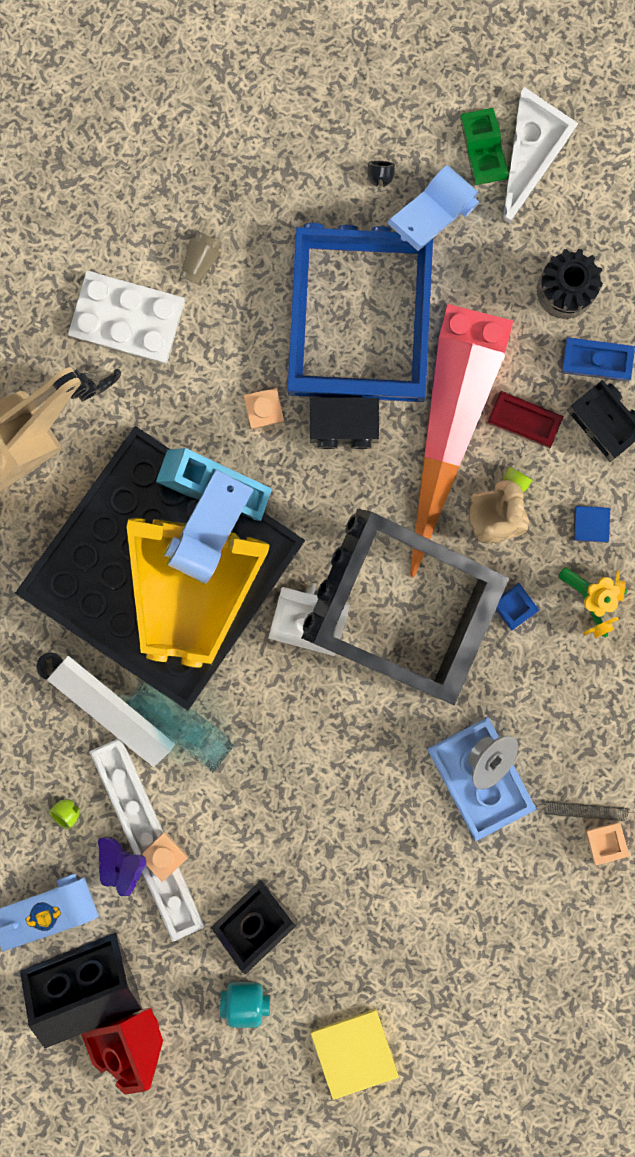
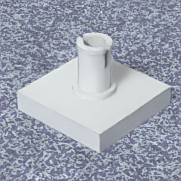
M317 583L308 584L305 588V593L282 587L268 639L335 656V653L301 639L304 632V620L310 612H313L318 600L317 595H314ZM345 604L332 634L333 637L338 639L341 637L350 607L348 604Z

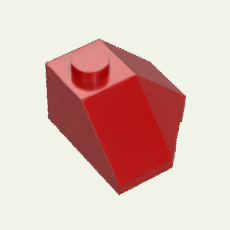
M151 1007L81 1034L92 1065L101 1073L108 1071L118 1081H116L115 1086L124 1095L145 1092L151 1088L164 1041L159 1030L158 1020L154 1016Z

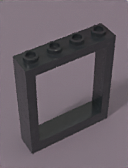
M357 509L356 513L349 518L346 524L345 531L347 534L342 545L336 549L332 556L330 573L318 588V600L313 612H310L304 620V632L301 639L455 706L509 578L372 511ZM377 531L478 579L434 681L332 636Z

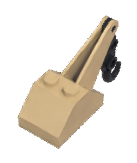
M68 367L54 375L44 386L30 396L27 392L18 391L0 399V492L63 450L50 427L69 399L79 398L83 402L104 392L118 381L122 374L120 369H115L111 375L99 381L95 375L86 372L80 373L78 370Z

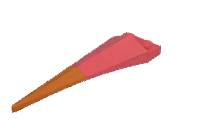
M450 304L446 306L437 345L415 533L430 539L505 356L513 320ZM414 548L410 571L412 577L416 575L424 555L423 552Z

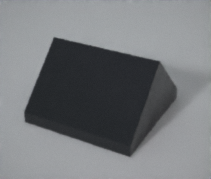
M260 880L211 929L241 972L246 975L297 926L298 919Z

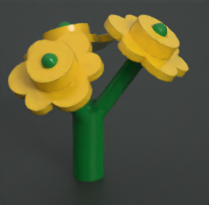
M567 567L563 568L559 573L558 578L582 594L584 607L590 611L597 625L583 632L584 636L593 633L595 639L601 636L606 638L608 633L614 630L612 624L619 620L618 616L606 622L602 621L601 616L606 611L613 612L618 606V601L623 602L624 595L628 593V590L625 588L626 581L619 580L620 570H616L614 585L612 579L606 576L600 578L597 584L589 583Z

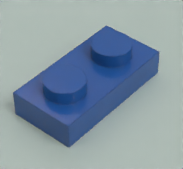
M567 337L561 373L629 382L632 377L635 346Z

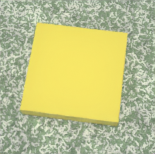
M377 1009L311 1031V1036L333 1100L399 1078Z

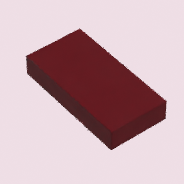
M500 391L487 423L550 449L564 416Z

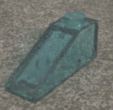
M145 682L127 703L172 740L177 747L212 773L234 747L219 728L192 709L189 712Z

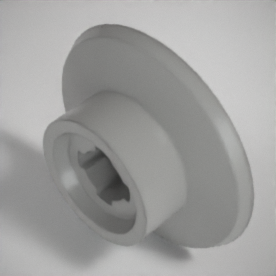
M501 736L495 740L491 737H485L473 747L468 762L473 767L472 781L477 789L484 790L494 786L510 770L518 752V742L513 736Z

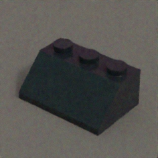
M117 933L20 971L28 1025L44 1048L142 1010L137 984Z

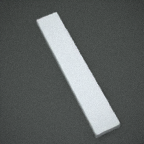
M116 739L89 752L134 855H141L164 832L126 745L120 739ZM146 865L142 873L172 942L203 929L205 925L180 868L178 867L169 877L161 882Z

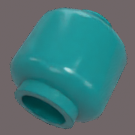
M231 982L227 990H221L220 1018L226 1019L229 1027L258 1028L262 1023L263 1016H270V995H263V987L260 983Z

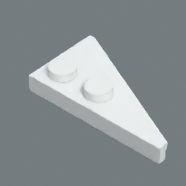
M525 87L522 89L519 98L503 220L509 224L578 125L576 121Z

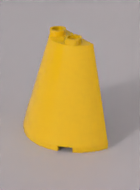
M142 518L128 519L127 534L141 653H147V659L166 662L168 656L181 657V664L191 667H202V663L212 664L268 553L269 544L251 537L243 540L236 533L231 532L220 551L221 557L209 581L203 584L168 566L169 558L164 556L169 542L173 537L179 539L186 523L153 519L151 524L146 523L145 519Z

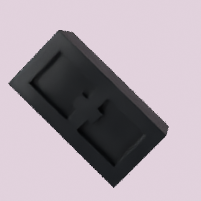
M601 380L575 401L566 411L608 461L611 462L635 443V411L633 409L629 411L620 401L623 397L613 384L609 383L607 385Z
M310 398V443H317V449H337L338 443H351L352 449H372V443L379 442V398Z

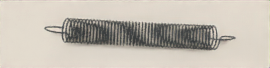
M552 802V809H553V803H554L555 813H556V806H555V803H556V802ZM566 803L567 815L566 812L565 815L564 813L562 815L560 810L559 816L578 817V814L576 816L574 811L575 804L571 803L570 813V803ZM578 804V813H579V805H580V811H581V806H582V804ZM585 805V818H590L588 811L589 805ZM592 805V814H593V807H594V812H595V807H596V805H595V806ZM597 805V808H596V809H597V816H598V807H599V815H600V818H599V819H604V817L601 818V814H600V807H601V813H602V807H603V806H598V805ZM606 806V815H607V808H608V813H609V808H610V806H609V807ZM611 807V817H612V819H611V818L609 819V818H608V815H607V819H606V820H616V821L618 820V818L615 819V815H614V808H615V807ZM618 807V817H619V809H620V816H621V809H622V814H623V809H624V807H623V808H619V807ZM625 808V818H626V809H627V817H628V813H631V812H628V808Z

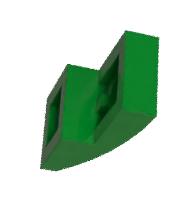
M494 108L460 114L475 186L508 179L509 171L501 146V133Z

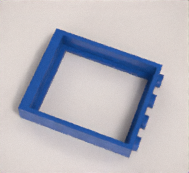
M306 223L303 228L296 227L288 396L379 398V400L405 402L425 401L433 239L418 251L409 242L401 240L399 233L392 232L391 228L384 226L372 227L371 231L358 230V227L354 225H339L337 229H324V225L318 223ZM309 249L418 254L411 381L303 376Z

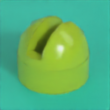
M510 466L503 477L504 480H510L518 484L523 493L533 481V479Z
M70 799L60 800L49 810L52 819L66 830H69L76 823L80 815L79 807L74 806L75 802Z

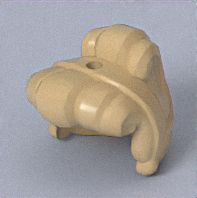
M503 480L496 484L494 491L482 492L480 494L474 493L471 496L473 503L469 509V518L477 541L485 542L486 544H498L527 532L529 518L524 510L523 492L518 484L510 480Z

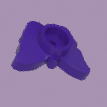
M111 837L100 838L98 846L99 861L101 863L99 866L101 884L106 887H116L119 896H130L136 887V880L140 879L141 873L146 867L145 857L138 854L130 855L129 852H124L117 840Z

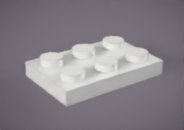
M86 271L68 336L167 365L185 298Z

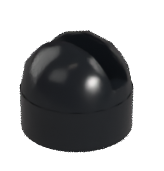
M388 161L368 162L367 174L371 184L377 187L379 180H383V187L392 182L395 172L394 163Z
M45 653L37 660L36 670L43 679L47 680L50 676L47 675L45 658H52L53 672L63 662V659L56 653Z

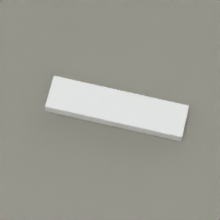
M67 656L47 679L151 766H156L173 749L175 743L71 657Z

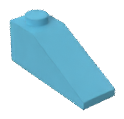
M187 448L167 450L156 480L157 483L199 500L214 471L217 469L254 489L240 515L261 521L272 488Z

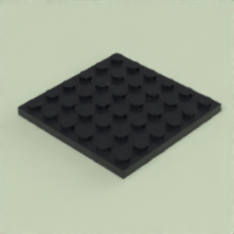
M135 426L16 590L15 594L189 712L305 543V539L266 513L263 514L261 521L240 515L231 532L236 533L243 540L251 537L269 544V550L212 664L202 663V667L186 666L181 664L182 658L176 656H168L166 662L147 659V653H141L127 534L128 519L142 518L145 519L146 523L151 524L153 519L187 524L199 500L156 482L166 452L170 449Z

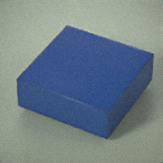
M576 506L573 541L608 543L611 508Z
M518 583L501 596L496 611L512 631L537 613L539 609L520 583Z

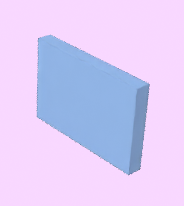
M489 717L427 748L475 842L537 810L514 765L494 786L484 790L477 789L472 781L473 767L468 762L471 750L485 737H491L494 740L499 737Z

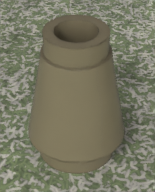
M197 231L195 237L190 238L180 276L198 285L221 254L218 250L222 243Z

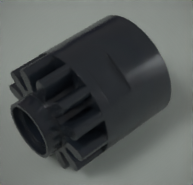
M564 249L561 254L551 257L537 283V297L546 312L557 318L571 319L580 316L591 306L603 286L600 276L603 270L595 265V256L587 257L583 255L582 249H578L576 252H569L567 249ZM565 280L571 281L575 287L569 286Z

